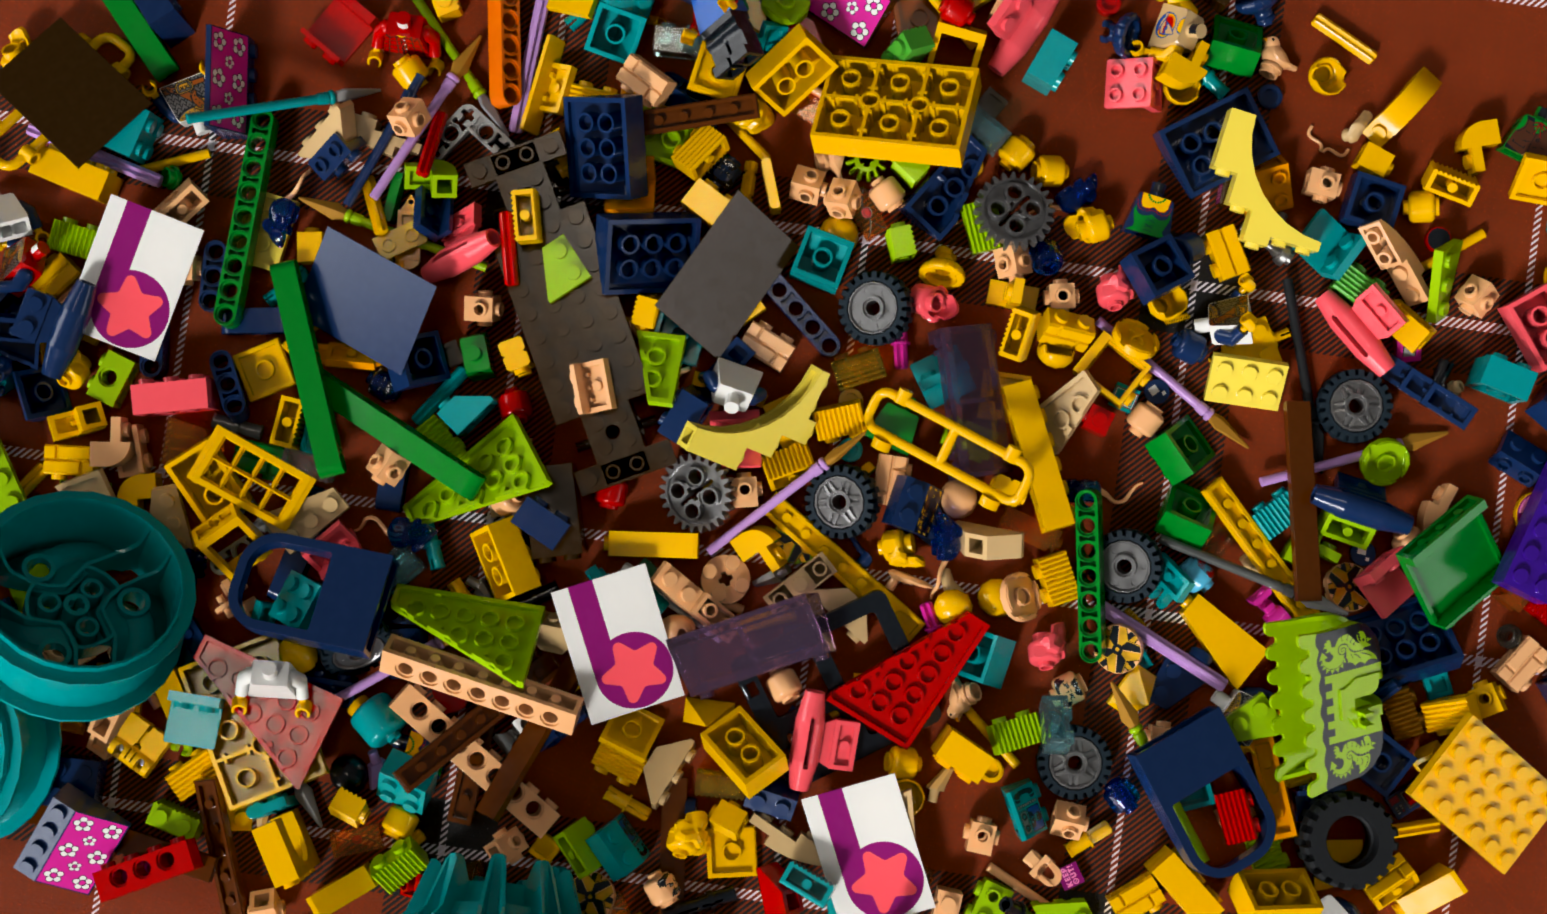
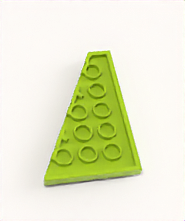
M512 413L459 458L487 478L475 500H469L435 479L402 508L410 525L418 528L550 487L553 482L519 417Z
M397 583L391 599L392 610L516 687L524 689L545 616V606Z

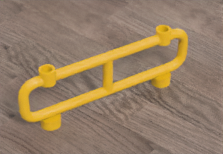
M79 33L95 50L104 43H112L125 53L124 59L113 63L112 66L127 80L129 79L131 71L128 68L133 64L136 55L134 48L128 42L113 33L99 34L93 39L84 33ZM17 109L10 113L3 121L0 120V137L23 117ZM41 134L30 145L22 146L18 156L13 160L6 161L0 157V169L5 171L16 170L26 162L30 165H35L41 158V154L38 151L49 140Z
M886 387L877 390L873 394L864 413V424L867 430L874 434L870 444L873 448L889 453L892 445L904 450L982 492L978 503L991 511L996 512L1000 503L1009 506L1017 505L1026 497L1035 475L1031 463L1021 456L1022 449L1012 444L1005 448L912 399L913 392L906 388L900 387L897 391ZM888 397L895 403L907 407L949 429L937 457L875 424L874 414L883 398ZM958 435L1023 469L1024 478L1014 495H1007L946 462Z

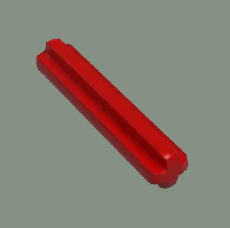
M438 110L432 119L416 169V174L423 178L429 177L448 117L446 112Z
M511 211L499 212L504 282L509 287L517 286L519 284L513 214Z

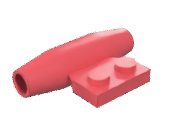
M1003 0L987 22L994 34L1000 38L987 64L988 68L1001 77L1009 72L1025 56L1047 26L1059 0Z
M473 202L453 214V231L441 239L445 248L437 252L421 268V276L424 280L432 284L453 278L482 262L500 246L501 237L495 229L489 228L478 232L482 223V205Z
M1377 282L1355 299L1353 307L1332 289L1327 290L1315 300L1330 328L1353 355L1377 376H1383L1396 365L1381 339L1389 338L1410 320Z
M805 689L795 718L789 753V788L795 791H809L818 763H821L828 769L853 772L861 723L858 720L842 718L825 721L824 691Z

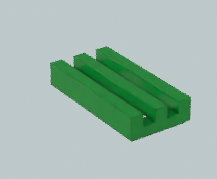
M396 172L392 178L384 207L387 223L394 225L396 224L398 209H400L405 190L404 173Z

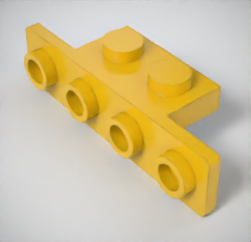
M547 34L520 124V129L536 136L539 134L545 113L564 116L563 97L569 96L578 70L572 65L559 64L565 47V41L552 34Z

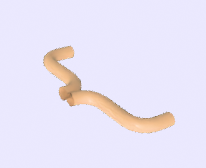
M1310 125L1308 128L1307 136L1319 144V151L1322 153L1330 151L1338 157H1345L1349 153L1350 149L1348 148L1343 154L1330 147L1323 149L1322 142L1311 135V130L1314 126Z

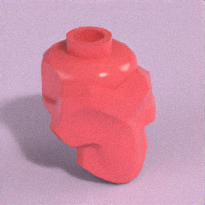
M1118 265V272L1102 275L1100 283L1096 287L1098 305L1112 312L1121 310L1129 300L1133 299L1135 293L1121 265Z
M918 283L910 289V296L914 299V303H912V307H915L914 313L921 315L929 323H936L940 319H951L959 312V304L956 298L948 294V290L943 285L934 286Z
M1064 622L1052 624L1051 632H1038L1032 635L1033 641L1027 647L1031 665L1038 667L1041 671H1048L1053 669L1054 665L1059 663L1061 659L1065 658L1067 651Z

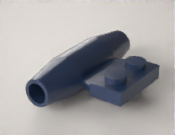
M77 279L62 304L54 295L31 286L27 288L10 334L34 344L47 342L41 370L43 375L61 380L77 354L92 315L97 290L95 284Z
M1339 471L1334 478V486L1316 484L1310 496L1311 504L1338 518L1374 530L1408 535L1414 524L1413 515L1386 502V489L1384 486L1373 485L1369 481Z

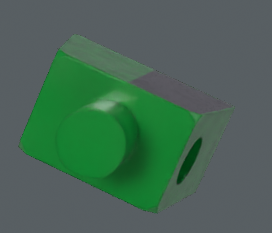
M488 331L462 336L460 338V346L465 371L470 380L476 382L496 378Z

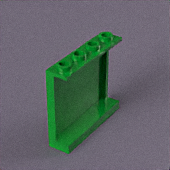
M1467 494L1395 554L1429 623L1444 630L1453 627L1458 620L1472 611L1478 603L1488 597L1498 587V585L1491 581L1502 559V555L1482 515V512L1488 508L1485 499Z

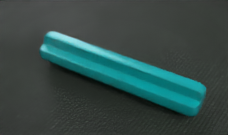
M458 366L450 375L451 378L445 380L413 414L411 419L418 426L429 419L439 409L438 406L447 397H450L467 379L468 376L464 367Z

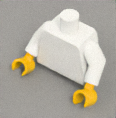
M253 660L252 667L243 669L237 676L236 696L232 700L231 707L233 714L236 707H242L244 709L243 715L246 714L248 705L246 696L248 695V697L297 699L299 702L295 710V716L299 718L301 710L307 713V718L310 717L313 704L310 700H307L309 698L307 677L305 674L297 671L290 662Z

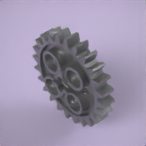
M1015 172L1011 173L1010 178H1007L1006 174L1002 173L1000 181L997 177L993 176L991 184L985 182L984 190H979L977 194L979 198H976L974 201V205L977 208L974 209L973 215L979 216L974 223L982 224L979 233H988L986 241L993 238L995 240L994 247L1002 243L1003 251L1010 245L1013 252H1016L1019 245L1023 251H1026L1028 243L1034 248L1037 245V240L1041 242L1044 240V234H1048L1051 230L1048 225H1052L1054 222V218L1050 216H1053L1055 209L1049 208L1054 202L1053 199H1046L1049 190L1043 192L1040 190L1043 185L1042 182L1035 186L1033 184L1034 177L1027 181L1025 180V173H1022L1020 178H1016ZM1008 192H1015L1019 198L1010 197ZM1024 198H1029L1018 212H1015L1003 226H999V223L1007 218L1010 211H1014ZM997 208L1002 212V214L995 215L991 211V209ZM1030 208L1035 210L1037 215L1033 216L1028 214L1026 209ZM1009 225H1016L1020 232L1012 231Z
M688 453V455L679 456L677 459L678 463L665 468L669 474L661 476L666 483L659 485L661 489L665 490V493L660 495V498L667 501L662 507H669L670 511L667 516H675L674 524L682 522V530L690 527L691 533L698 530L700 533H704L707 529L712 531L716 529V526L723 525V520L730 518L728 512L735 509L730 502L737 500L735 496L731 495V492L736 490V487L729 484L734 477H726L729 468L722 470L720 468L721 464L714 463L696 454ZM697 471L701 473V480L697 476ZM711 479L713 480V483L709 487L704 488L702 491L697 493L700 487L707 485V483H709ZM680 485L684 488V494L680 490ZM712 491L716 495V500H714L711 496ZM697 493V497L690 499L683 505V501ZM694 505L698 508V514L694 510Z

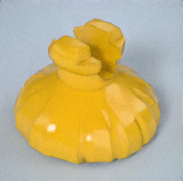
M948 246L937 247L935 250L936 258L925 261L920 266L919 277L925 284L943 285L947 290H952L962 286L965 282V271L955 262L957 255H954L952 253L953 250Z

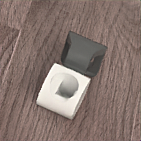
M517 718L512 722L513 727L509 731L492 737L505 755L510 752L513 743L518 739L528 721Z

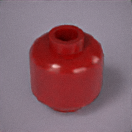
M942 0L938 7L940 19L945 23L958 27H963L965 24L970 26L977 14L973 11L975 8L973 0Z
M518 387L507 388L504 391L505 393L498 398L502 420H505L513 413L519 417L522 424L526 423L533 413L529 393L519 390Z
M623 482L595 492L594 500L599 503L598 507L618 510V507H622L626 503L629 485Z

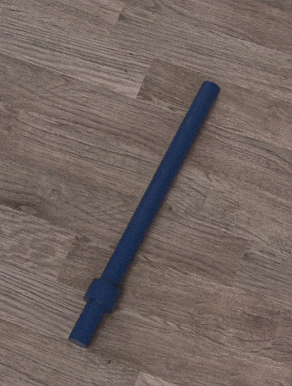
M416 73L408 89H404L400 98H417L416 94L423 84L425 77ZM388 122L343 201L345 205L351 208L394 134L390 122Z

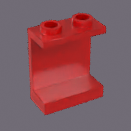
M333 0L308 31L304 27L300 31L305 36L303 41L313 50L318 47L324 52L322 57L332 66L337 63L343 67L372 34L375 26L380 21L356 0Z

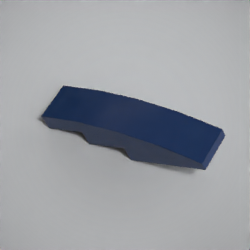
M1389 353L1396 365L1381 376V378L1465 430L1479 409Z

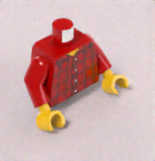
M392 11L389 13L388 19H383L375 26L371 45L373 49L368 55V65H370L371 59L375 58L379 61L378 68L381 66L384 57L381 49L384 48V51L416 54L426 58L432 57V61L427 67L430 71L429 76L433 73L434 68L438 70V76L441 75L445 68L444 62L439 59L442 56L441 37L429 25L425 17L412 15L406 11Z

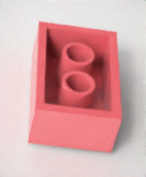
M1547 283L1539 285L1497 308L1526 362L1532 367L1531 370L1537 373L1547 370Z
M191 374L188 375V379L179 378V376L163 377V382L154 379H140L138 384L130 385L132 412L135 416L148 418L221 410L218 390L215 381L210 379V375Z

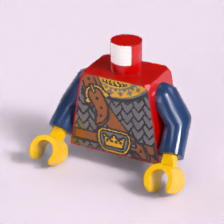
M24 237L0 243V251L7 247L4 251L0 268V293H11L19 298L27 291L29 286H32L44 272L46 256L50 252V247L44 241L38 242L33 238Z

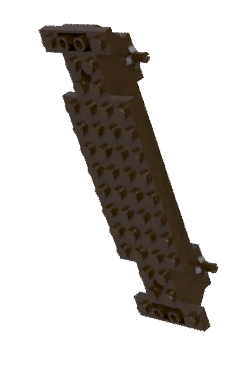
M557 130L464 164L473 189L497 181L505 206L492 210L495 220L499 219V212H513L511 209L513 207L511 204L513 200L510 194L512 190L536 188L539 192L543 243L520 245L516 241L519 284L517 286H507L556 425L558 426L580 417L588 439L576 442V447L585 445L577 448L580 453L592 448L597 465L574 472L582 497L676 464L678 461L670 439L647 445L644 429L658 425L657 420H655L656 416L654 414L653 416L640 419L631 402V399L646 394L642 361L619 296L602 294L595 240L596 232L586 204L582 201L562 208L561 196L570 194L569 183L558 187L553 182L546 165L548 162L568 156L561 134ZM564 234L592 278L550 304L547 296L542 247ZM500 244L494 251L504 276L502 247ZM608 358L617 408L593 414L579 415L574 404L575 395L573 384L570 381L569 365ZM612 425H617L620 428V435L616 439H610L607 435V430Z

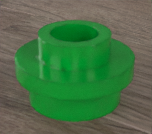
M178 166L164 167L161 175L164 177L162 186L167 187L169 190H175L181 185L183 175Z

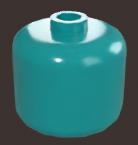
M385 692L378 693L365 701L354 712L350 720L353 728L371 748H380L387 743H394L400 738V732L407 724L388 706L393 699Z

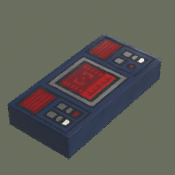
M1416 777L1392 791L1387 798L1383 797L1386 805L1397 820H1400L1421 806L1405 792Z

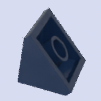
M38 367V370L32 368L12 372L26 421L41 422L47 420L48 416L73 410L67 388L60 386L56 379L43 375L41 373L42 367Z

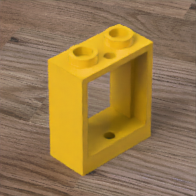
M939 18L933 38L935 47L933 50H930L926 63L933 64L940 37L943 33L977 43L971 67L977 68L987 37V31L967 25L958 27L945 23Z
M1103 331L1073 368V374L1077 376L1083 370H1089L1107 346H1109L1141 371L1120 398L1096 381L1101 388L1099 394L1121 409L1123 405L1128 407L1137 396L1134 392L1139 386L1144 387L1152 377L1150 374L1152 366L1142 359L1126 354L1116 345L1112 336Z
M232 502L191 531L195 546L231 581L241 554L227 563L210 545L237 526L253 541L264 536ZM269 550L263 553L253 566L265 560L273 551Z

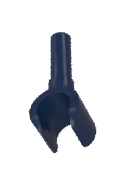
M856 537L849 538L856 550L861 554L856 561L863 568L867 569L872 564L873 558L862 548Z

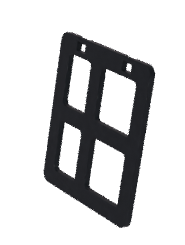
M873 590L742 653L732 660V672L759 726L781 750L787 748L790 753L791 744L787 735L794 730L795 718L799 707L783 715H777L755 672L756 668L805 645L808 647L828 688V692L825 694L826 697L829 692L846 682L843 681L824 642L825 634L866 614L875 613L894 654L909 646V642L883 591ZM754 681L759 693L751 696L746 685ZM825 699V715L832 711H838L842 719L857 720ZM938 705L922 729L939 721L941 710ZM860 721L861 725L854 762L895 742L877 731L868 732L864 723ZM818 763L812 782L837 770L828 769L821 763ZM788 770L786 773L783 774L786 781H789Z

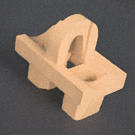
M1032 849L1024 857L1023 861L1032 869L1029 874L1034 879L1041 881L1049 887L1057 886L1061 882L1062 872L1050 856L1045 854L1042 857L1037 851ZM1047 867L1054 873L1053 879L1043 875Z

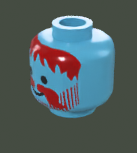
M1190 556L1179 566L1196 583L1191 593H1197L1200 590L1205 593L1213 586L1212 578L1215 573L1206 562Z

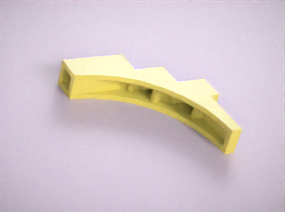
M1233 107L1227 110L1209 168L1214 169V174L1221 177L1229 178L1232 175L1224 205L1230 206L1229 210L1238 214H1244V211L1247 212L1238 241L1244 242V247L1256 251L1259 250V247H1267L1269 240H1271V245L1285 249L1287 245L1295 248V253L1304 256L1319 252L1321 242L1303 235L1287 224L1272 208L1262 192L1255 174L1252 157V134L1257 115Z
M811 364L802 381L787 398L758 418L741 424L710 426L687 420L677 444L688 452L735 471L743 461L747 448L771 458L779 446L782 435L806 445L808 439L813 435L816 422L810 419V416L816 409L817 401L828 384L830 373Z

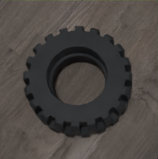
M1350 790L1322 793L1320 799L1313 798L1309 802L1311 807L1308 810L1303 808L1300 813L1303 816L1302 822H1296L1299 836L1294 837V844L1299 845V849L1296 851L1298 858L1304 861L1302 865L1305 869L1311 872L1318 880L1343 890H1351L1352 888L1357 890L1364 889L1366 887L1365 884L1374 885L1379 882L1377 878L1379 875L1385 877L1389 872L1386 867L1389 863L1394 865L1396 860L1392 856L1393 851L1399 848V843L1394 841V837L1398 836V830L1391 825L1394 819L1391 814L1385 812L1386 808L1381 803L1374 801V798ZM1344 816H1353L1359 819L1364 827L1365 844L1363 850L1355 859L1347 863H1340L1333 860L1328 852L1326 844L1327 834L1335 821Z

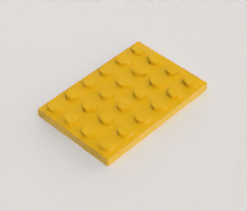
M1466 712L1405 791L1504 875L1547 821V779L1469 712Z

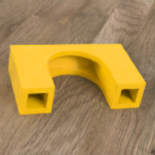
M298 807L270 819V822L251 831L275 888L283 885L284 889H288L299 884L310 873L316 871L314 867L320 863Z

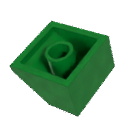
M1216 14L1207 41L1210 44L1207 51L1209 57L1204 65L1215 70L1221 69L1232 72L1236 76L1251 78L1262 53L1263 27Z
M1188 414L1144 445L1149 455L1156 461L1163 475L1172 486L1196 473L1216 455Z
M1181 482L1174 486L1171 484L1157 515L1154 531L1201 549L1213 530L1216 513L1200 490Z

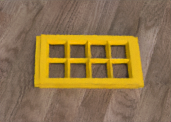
M219 424L215 427L186 476L193 482L285 532L317 480ZM225 439L240 446L231 463L216 456ZM245 450L260 458L251 474L236 467ZM213 460L228 467L219 484L204 477ZM265 461L280 469L271 485L256 478ZM233 471L248 479L239 495L224 488ZM285 472L299 479L290 496L276 489ZM253 482L267 489L258 506L244 499ZM272 493L287 500L278 517L264 510Z

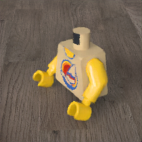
M1167 0V3H1163L1148 43V48H1145L1140 40H1134L1132 42L1133 46L1140 48V50H1130L1134 58L1148 56L1154 57L1158 61H1164L1174 51L1180 55L1191 53L1195 49L1198 39L1204 38L1207 33L1204 19L1198 15V9L1192 1Z

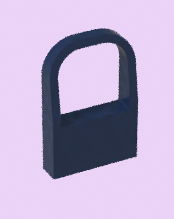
M285 533L267 534L254 540L241 554L228 592L229 607L234 617L246 629L256 634L370 659L397 574L399 562L394 555ZM276 548H286L331 559L307 630L256 620L245 613L242 603L243 593L253 564L263 553Z
M1208 706L1126 755L1157 816L1183 861L1191 869L1202 875L1225 878L1245 869L1268 852L1276 833L1274 812L1219 706ZM1232 770L1241 787L1245 789V792H1250L1252 795L1253 808L1257 813L1261 832H1259L1258 839L1250 849L1224 865L1211 867L1198 857L1173 809V805Z

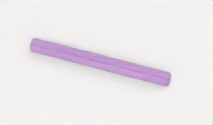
M535 0L521 67L522 97L521 101L513 106L508 128L512 133L521 134L523 132L520 129V124L535 77L548 15V9L546 8L548 0Z
M29 123L26 129V134L34 138L42 134L31 123ZM99 150L89 159L157 188L161 186L164 179L159 173L102 150Z
M1105 601V616L1107 620L1113 624L1123 623L1131 626L1138 636L1141 637L1143 643L1221 692L1228 684L1227 678Z

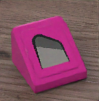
M1395 338L1393 339L1394 355L1404 362L1421 361L1422 348L1420 350L1417 349L1415 353H1411Z

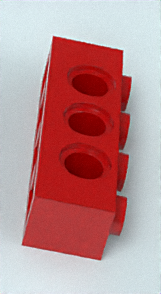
M185 835L169 840L171 844L169 846L162 847V844L147 848V854L139 856V853L136 852L123 857L124 862L117 865L115 861L100 865L101 870L92 873L101 903L204 867L196 839H186ZM169 853L174 857L173 865L168 863L167 857ZM146 861L151 866L149 874L144 869ZM123 870L127 873L126 882H124L121 877V873Z

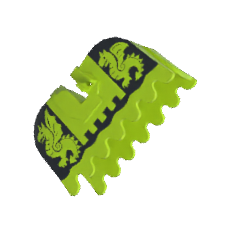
M1330 612L1265 622L1263 624L1264 634L1275 639L1274 643L1265 650V656L1270 661H1276V667L1267 674V681L1271 685H1278V691L1269 698V705L1273 709L1280 710V715L1271 722V730L1282 734L1281 740L1274 744L1272 751L1277 757L1284 758L1283 764L1275 769L1274 777L1277 782H1281L1309 773H1316V779L1307 786V795L1310 798H1314L1336 786L1363 776L1375 765L1381 754L1383 728L1380 715H1383L1381 699L1373 694L1378 688L1379 679L1383 678L1379 641L1372 629L1366 624L1350 621L1341 615Z

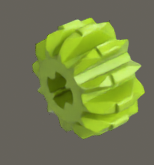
M849 157L852 160L845 162V166L853 167L849 171L850 176L858 172L857 181L860 182L862 175L866 176V182L870 183L871 174L877 179L880 177L877 170L885 172L886 167L881 163L887 162V160L872 159L868 167H865L864 163H860L863 158Z

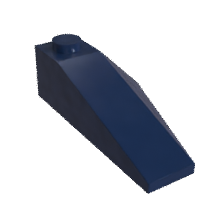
M970 134L962 168L937 166L898 210L916 227L936 240L941 241L957 223L960 211L967 200L969 190L979 172L987 149Z

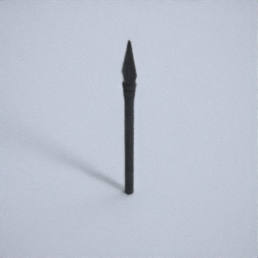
M1290 278L1283 280L1303 401H1310L1313 457L1316 463L1323 461L1324 433L1319 426L1320 420L1317 419L1318 414L1313 399L1293 279Z

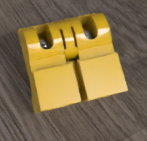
M131 712L119 729L118 734L109 744L107 751L147 779L172 743L164 742L165 732L159 727H154L155 725L139 713Z

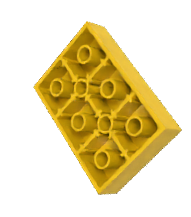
M833 55L839 67L825 79L810 133L814 153L962 168L982 88L979 68Z
M260 636L233 647L259 660L280 661L278 651L281 644L280 639ZM196 661L177 668L186 693L225 699ZM225 699L216 747L214 750H207L229 810L236 811L264 800L271 795L294 788L250 729L244 724L240 716L235 711L234 714L231 712V706ZM321 748L304 783L330 773Z

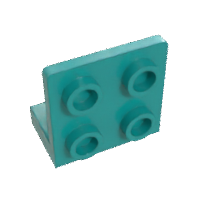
M1319 209L1302 231L1303 235L1321 242L1319 252L1310 253L1309 256L1299 255L1322 277L1339 281L1366 246V242L1362 235L1346 231L1325 209Z
M169 690L167 700L171 701L163 739L164 742L214 750L225 699Z

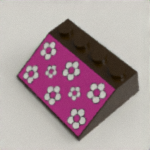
M810 0L811 5L808 13L865 50L899 0Z

